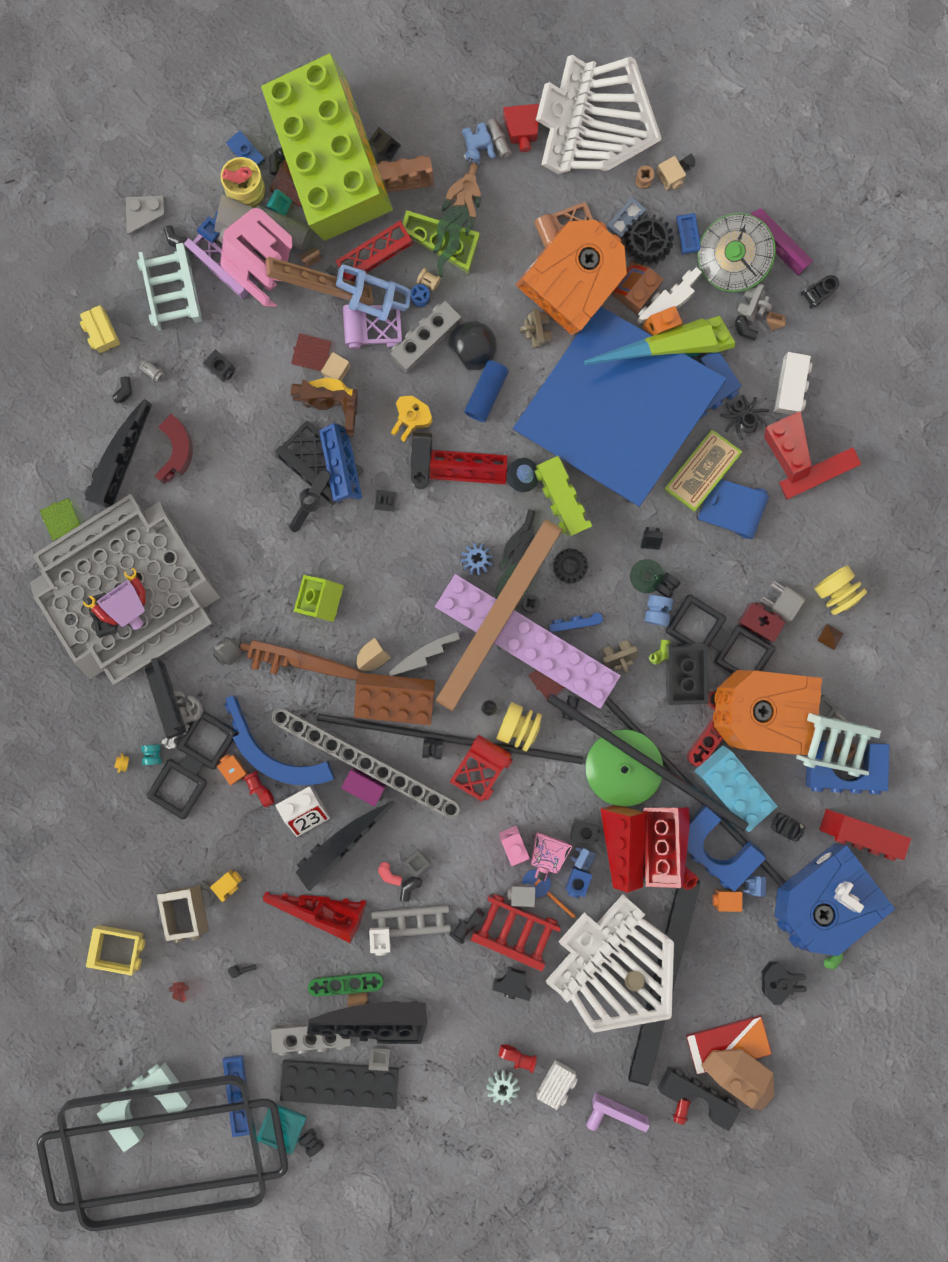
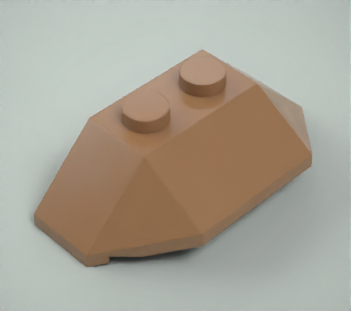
M742 1049L713 1050L701 1065L721 1087L752 1109L763 1111L774 1097L773 1072Z

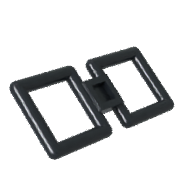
M687 595L666 628L668 635L681 643H696L675 630L689 606L693 604L717 619L703 641L708 648L711 645L720 650L714 660L715 664L731 674L739 670L726 662L724 658L741 634L766 649L753 671H762L776 650L774 645L741 625H737L730 635L721 629L727 619L724 614L693 595Z
M203 711L200 719L190 722L188 731L177 744V749L186 754L181 764L173 759L167 760L147 793V798L180 819H186L207 785V780L198 775L203 765L212 770L217 768L220 763L219 760L224 757L234 740L233 737L237 735L235 729ZM201 719L228 734L213 760L208 759L186 745ZM171 769L176 770L198 784L182 810L156 795Z

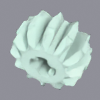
M505 1070L501 1071L502 1075L495 1071V1078L489 1077L488 1081L490 1084L486 1085V1089L490 1090L488 1096L494 1097V1103L500 1100L502 1106L505 1103L504 1100L511 1104V1097L517 1098L516 1091L520 1090L519 1085H516L518 1079L512 1078V1072H509L506 1076ZM503 1084L504 1087L506 1085V1090L500 1089V1085Z

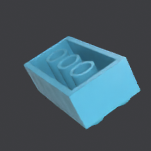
M721 746L694 771L725 808L749 823L746 828L748 832L778 807L733 752L725 746Z

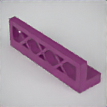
M761 207L756 212L753 211L750 214L766 224L773 235L776 254L797 276L813 262Z

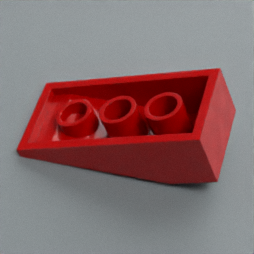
M689 807L643 808V812H645L646 887L683 888L690 829Z

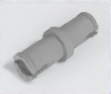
M497 119L489 120L486 127L492 137V143L496 146L500 158L505 159L512 154L505 140V133H502Z

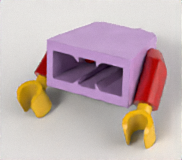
M131 568L134 573L132 576H128L124 571L125 578L127 579L125 582L99 600L89 596L92 599L91 605H87L84 601L83 604L87 608L92 609V612L103 622L111 625L119 624L121 627L129 623L136 630L144 624L139 615L145 611L143 606L146 604V592L139 578H136V570Z

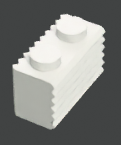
M554 1060L536 1093L537 1099L555 1110H558L560 1105L563 1107L568 1098L566 1095L568 1090L573 1089L577 1083L576 1071Z

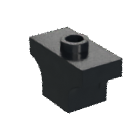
M507 966L505 975L502 978L493 980L492 990L503 993L509 999L517 997L530 1001L532 995L531 989L525 985L526 971Z

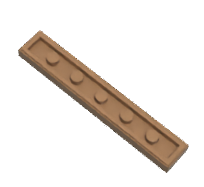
M272 257L266 259L267 277L351 300L352 293L336 286V276ZM342 278L344 283L355 286V282ZM363 285L360 303L368 306L373 304L371 287Z

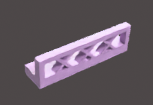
M200 234L194 241H191L189 238L184 245L188 251L241 299H244L249 294L246 289L220 267V263L212 260V254H221L222 249L215 243L212 244ZM204 239L208 242V250H201L197 245ZM249 275V280L257 285L258 282Z

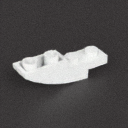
M697 267L693 271L688 270L682 277L684 281L680 285L675 284L669 293L666 290L661 294L658 292L651 299L652 304L648 308L645 306L638 315L640 317L637 323L642 325L653 314L676 306V309L685 304L695 292L691 286L700 277L702 271Z

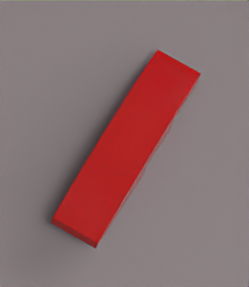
M852 447L812 466L809 476L794 483H791L789 478L779 482V485L787 500L860 466L861 462Z

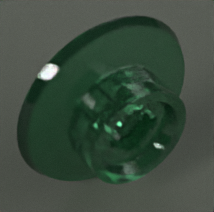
M650 559L640 560L630 571V581L639 592L652 593L656 591L654 588L657 583L662 581L664 572L657 562ZM645 572L651 573L650 580L644 578Z

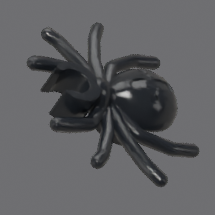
M745 395L741 396L743 400L740 399L737 402L740 408L736 407L735 403L731 407L729 403H726V407L734 415L721 414L720 416L735 418L725 429L726 433L735 422H737L736 431L740 440H743V437L740 433L739 424L741 430L745 433L756 431L758 426L757 419L764 428L767 427L765 421L754 413L768 412L769 410H751L757 402V397H754L750 407Z

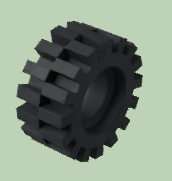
M564 549L554 559L553 572L561 582H566L567 584L576 583L587 573V558L577 549ZM567 559L575 560L578 565L576 572H565L563 569L564 561Z

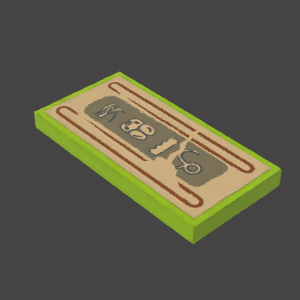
M711 430L664 490L695 512L740 457L742 451Z

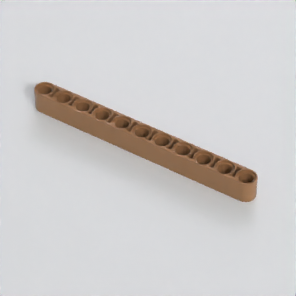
M545 519L438 695L437 703L451 711L454 710L563 530L561 527Z

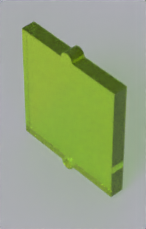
M69 498L57 503L53 502L52 505L39 510L52 541L59 539L81 525Z

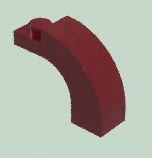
M172 414L158 427L169 437L172 443V455L169 461L155 475L163 484L170 482L175 477L176 471L183 475L187 471L193 455V444L188 430Z

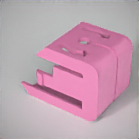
M253 208L224 231L220 265L262 305L277 307L263 291L249 280V274H251L268 291L277 286L273 280L281 281L267 277L266 261L253 250L255 249L265 259L272 257L288 262L289 253L292 249V236L263 210Z

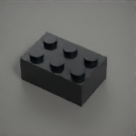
M705 643L666 644V701L669 705L708 704V646Z

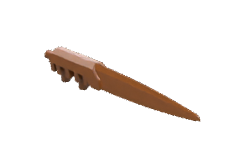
M252 640L251 644L241 643L240 646L242 651L248 652L247 657L253 659L251 669L259 670L261 661L271 663L270 673L275 675L278 674L279 666L288 668L290 664L295 668L356 681L358 673H363L317 655L258 640Z

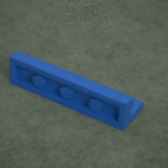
M333 423L319 430L326 467L331 474L329 482L333 501L340 502L347 498L360 500L362 499V493L350 437L346 434L344 426Z

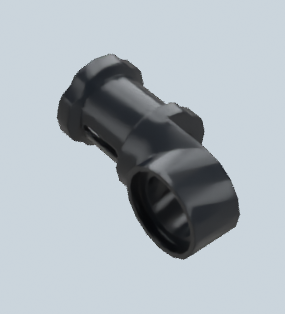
M477 908L468 922L460 918L458 920L459 924L449 935L457 942L464 944V939L469 931H473L478 926L485 913Z

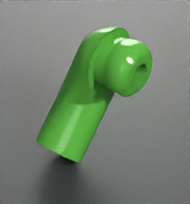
M843 952L839 956L832 955L831 958H826L824 966L831 968V970L836 969L843 960Z

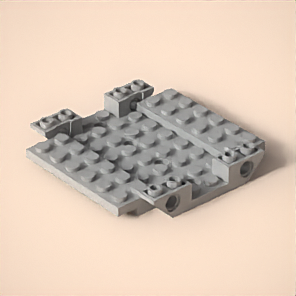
M129 494L33 554L42 573L41 576L30 582L33 597L73 662L89 679H93L105 671L111 683L117 685L152 663L151 659L160 658L213 624L204 608L221 597L203 568L193 558L179 535L181 533L161 501L143 512L134 496ZM168 553H174V562H166L165 557ZM131 568H134L136 573L142 575L141 583L146 592V604L143 606L145 611L139 615L144 624L136 630L129 623L124 627L117 624V633L99 638L96 635L94 621L90 616L89 608L84 606L83 601L87 603L89 596H95L104 592L108 594L127 580L124 571L128 576H132L134 573ZM71 614L76 617V622L73 625L67 623V618Z

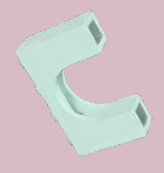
M164 1062L160 1066L158 1064L154 1065L148 1070V1075L144 1078L142 1075L132 1082L133 1085L127 1089L125 1086L119 1092L180 1082ZM186 1091L155 1095L168 1113L182 1111L192 1101ZM131 1099L101 1104V1109L97 1113L98 1117L103 1123L132 1119L133 1117L130 1112ZM139 1126L109 1130L123 1152L138 1143L144 1136Z

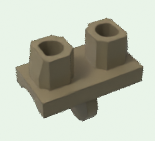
M533 309V312L527 315V319L523 320L524 326L519 330L521 334H526L527 339H531L532 348H538L542 344L550 342L552 335L550 331H543L542 325L548 324V314L540 313L539 309Z
M629 640L619 643L621 651L618 653H614L612 646L603 648V665L608 668L614 667L615 671L622 669L624 674L628 673L627 667L633 665L632 660L638 658L636 646L633 647Z

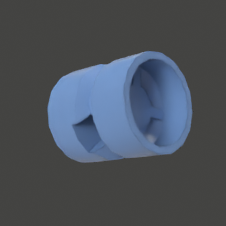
M649 595L647 603L649 610L645 613L644 622L669 626L670 615L668 611L672 610L674 600L667 597Z

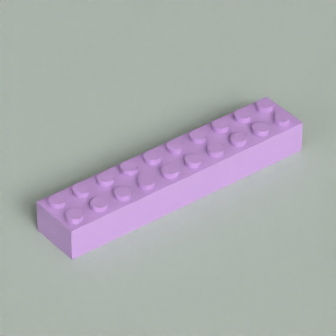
M455 574L435 607L477 633L497 599ZM515 610L494 643L599 709L621 676Z

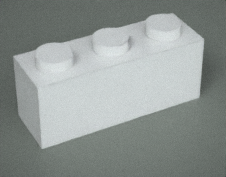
M788 352L784 356L774 412L793 415L804 410L806 400L803 399L804 392H807L809 387L807 375L810 374L812 369L811 356Z

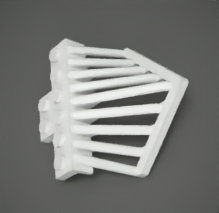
M574 55L567 57L560 88L550 82L546 83L538 109L536 121L550 128L541 165L557 174L568 172L570 169H600L607 171L661 141V135L634 58L627 57L595 67V61L585 63ZM626 67L628 75L598 80L592 79L593 76ZM629 83L633 87L634 94L594 93L590 89ZM587 101L636 102L641 112L595 107ZM586 114L640 120L645 123L647 131L597 121ZM584 126L591 127V128H596V129H601V130H605V131H610V132H614V133L624 134V135H628V136H633L634 138L626 137V136H620V135H615V134H609V133H604V132L593 131V130L587 129V128L584 127ZM581 137H587V138H592V139H598V140H603V141H609V142H614V143H619V144H611V143H603V142H596V141H588V140L582 139ZM576 147L588 148V149H595V150H603V151L578 150ZM573 158L605 159V160H603V161H574Z
M623 894L598 922H595L585 912L559 940V943L570 954L546 980V983L557 991L567 1003L570 999L572 1000L586 1025L594 1033L667 1020L672 1016L674 942L667 935L644 920L645 914ZM640 925L663 943V949L661 950L634 927ZM628 934L633 936L661 959L662 968L626 936ZM622 944L661 977L662 984L660 985L618 945ZM612 952L633 971L642 973L645 982L661 996L660 1003L644 987L637 991L656 1010H646L602 965L605 962L625 980L628 972L610 956ZM596 971L638 1013L628 1014L593 973ZM587 980L620 1016L610 1017L586 986L585 982ZM578 990L583 993L601 1019L593 1020L577 995Z

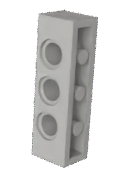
M446 301L442 304H437L432 310L433 313L429 317L425 316L418 323L419 326L415 330H410L405 335L406 339L401 344L398 342L392 347L391 358L407 374L461 323V316ZM436 320L444 322L440 327H436L433 323ZM428 333L430 337L427 340H422L420 335ZM409 346L416 347V351L413 353H408L406 349Z
M308 1022L276 1024L271 1028L272 1052L278 1053V1055H288L293 1051L303 1054L317 1049L318 1052L327 1051L329 1048L344 1050L351 1046L352 1036L349 1039H343L339 1034H335V1039L315 1035L317 1040L310 1041L307 1037ZM288 1036H295L297 1038V1042L291 1043L288 1040Z

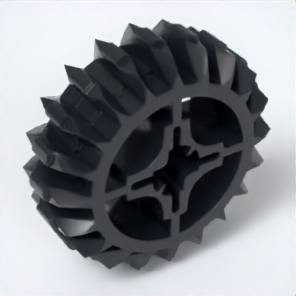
M647 213L644 219L639 215L637 221L635 219L631 220L633 225L628 224L626 226L628 231L624 232L623 237L625 239H623L622 244L626 245L625 252L630 251L628 258L635 257L634 263L641 260L640 265H644V262H647V265L651 266L653 261L657 265L659 264V259L664 261L665 255L670 254V249L674 245L671 242L674 240V236L670 235L673 230L672 228L666 229L669 223L665 222L663 224L662 217L657 220L656 215L653 214L652 218H649ZM648 227L647 231L636 233L637 230ZM654 229L659 232L661 237L655 234ZM650 233V242L648 246H646L647 237ZM634 241L642 247V251L635 245ZM661 247L656 252L648 253L651 248Z

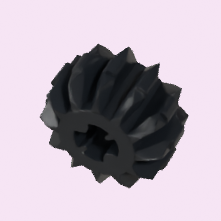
M781 812L776 814L770 826L773 831L795 842L800 840L806 828L801 822Z

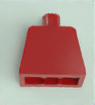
M539 104L503 107V119L510 143H519L520 152H529L531 150L530 142L537 141L538 121H536Z

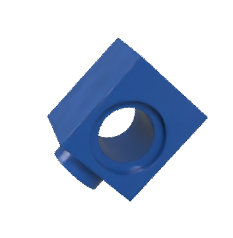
M572 866L565 886L566 891L569 892L568 895L575 898L585 897L592 878L591 872ZM574 880H583V885L580 888L573 887Z

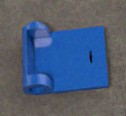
M721 479L705 499L698 520L734 531L735 534L743 538L753 540L769 495H767V491L764 489L756 488L754 490Z

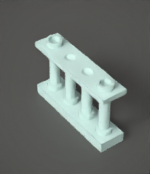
M184 243L176 244L177 251L174 254L147 259L143 252H138L140 259L137 260L139 270L143 272L151 309L149 320L151 325L158 331H162L161 322L186 316L192 318L195 323L203 322L188 250ZM175 261L180 263L181 269L178 272L151 278L149 267ZM176 280L184 281L185 288H182L181 291L158 296L154 294L153 285ZM181 298L188 299L189 306H186V309L163 314L158 313V303Z
M809 713L807 721L815 723L814 727L816 728L808 756L797 755L796 758L804 761L803 765L811 768L819 765L848 771L849 775L859 777L860 774L869 775V772L861 769L860 765L867 741L871 737L879 738L881 731L869 726ZM829 727L830 735L823 759H816L823 730ZM844 730L845 737L838 762H831L838 733ZM857 733L860 739L852 766L846 765L853 736H856Z

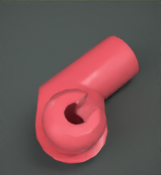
M241 167L234 172L224 169L222 173V178L237 184L243 183L252 176V170L249 167Z
M382 862L380 867H378V873L382 880L386 883L400 886L402 877L392 874L389 870L390 864Z

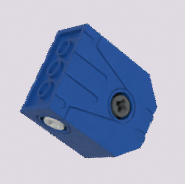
M832 844L777 889L775 917L778 920V927L783 932L786 931L790 936L788 939L795 948L798 947L801 950L804 949L813 953L839 956L882 921V919L893 912L895 908L847 845ZM846 881L853 884L849 893L860 899L859 903L864 906L860 913L851 911L833 898L836 894L835 889L840 883Z

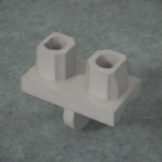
M758 284L757 287L745 291L744 296L751 300L750 305L741 302L738 308V314L744 315L747 321L752 324L757 313L763 316L765 311L769 312L772 309V305L768 303L770 297L765 296L766 291L763 290L764 285Z

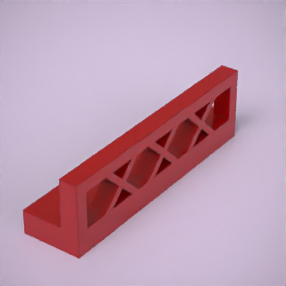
M398 221L335 262L340 268L342 262L347 259L354 260L353 268L364 270L367 274L412 246L414 242L402 222ZM400 227L404 237L399 240L391 239L392 232ZM379 239L387 240L386 248L383 250L375 249L376 241ZM363 249L371 250L370 257L367 260L359 259L360 251ZM343 272L346 280L353 282L356 280L355 275Z
M432 450L430 479L505 485L508 455ZM435 457H443L445 459L435 460ZM456 459H463L464 461L460 462L456 461ZM475 460H481V461H483V462H482V463H476V462H474V461H475ZM493 462H503V465L494 464Z

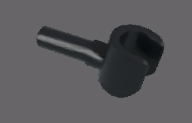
M236 964L230 967L228 972L232 978H236L245 972L257 968L255 964L239 970Z

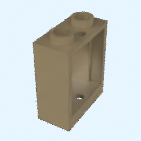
M200 885L169 890L157 895L166 941L174 940V943L185 941L188 937L191 940L202 938V934L209 931ZM187 898L193 930L178 932L172 900Z

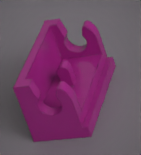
M352 767L341 789L375 807L387 785Z

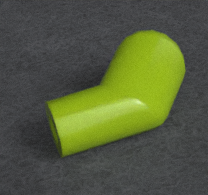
M661 640L660 649L649 656V661L652 664H660L666 660V644H670L671 641Z

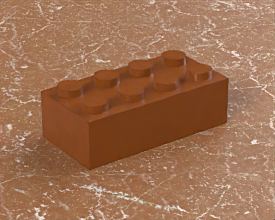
M358 673L355 687L354 718L431 725L436 680Z

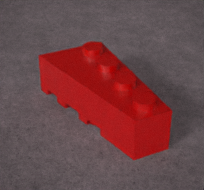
M615 805L601 808L613 888L627 893L643 888L645 812Z
M828 809L825 810L819 831L834 836V841L846 844L849 841L852 843V847L860 850L866 847L868 848L867 852L878 856L880 852L884 853V858L896 861V858L905 859L911 841L909 837Z

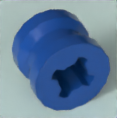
M418 284L412 288V303L417 307H424L429 303L430 292L425 285Z

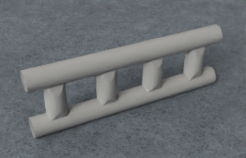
M449 905L372 912V920L378 919L379 928L386 927V918L397 917L398 929L389 930L390 938L451 932L450 924L444 925L443 913H449ZM436 914L437 926L425 927L424 915ZM417 916V927L406 928L405 917Z

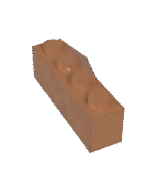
M417 156L415 159L409 160L401 158L396 160V162L381 161L377 164L387 193L434 186L430 157Z

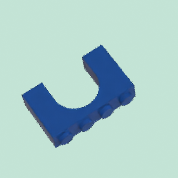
M720 352L708 353L699 360V363L727 378L706 409V411L711 408L716 410L723 405V400L726 398L731 400L739 394L738 390L742 385ZM706 411L704 412V414L702 415V417H701L700 419H702L703 417H705V416L707 415V412H706Z
M820 741L816 759H823L828 741ZM866 744L862 769L868 771L869 775L860 774L859 777L842 780L835 775L832 768L815 765V768L806 766V786L812 788L811 791L823 792L824 788H831V792L842 793L843 789H850V793H862V790H869V794H881V791H888L889 744Z
M703 805L689 820L690 829L687 851L691 854L690 857L698 864L701 862L711 876L714 877L716 875L720 879L719 882L726 889L731 888L735 892L766 859L765 853L751 841L730 859L718 860L711 857L705 851L703 844L708 833L721 821V816Z

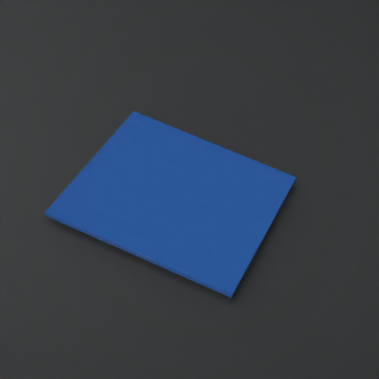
M600 306L583 329L576 335L513 427V430L555 456H559L563 461L640 507L727 378L683 353L635 357L584 365V361L652 336Z

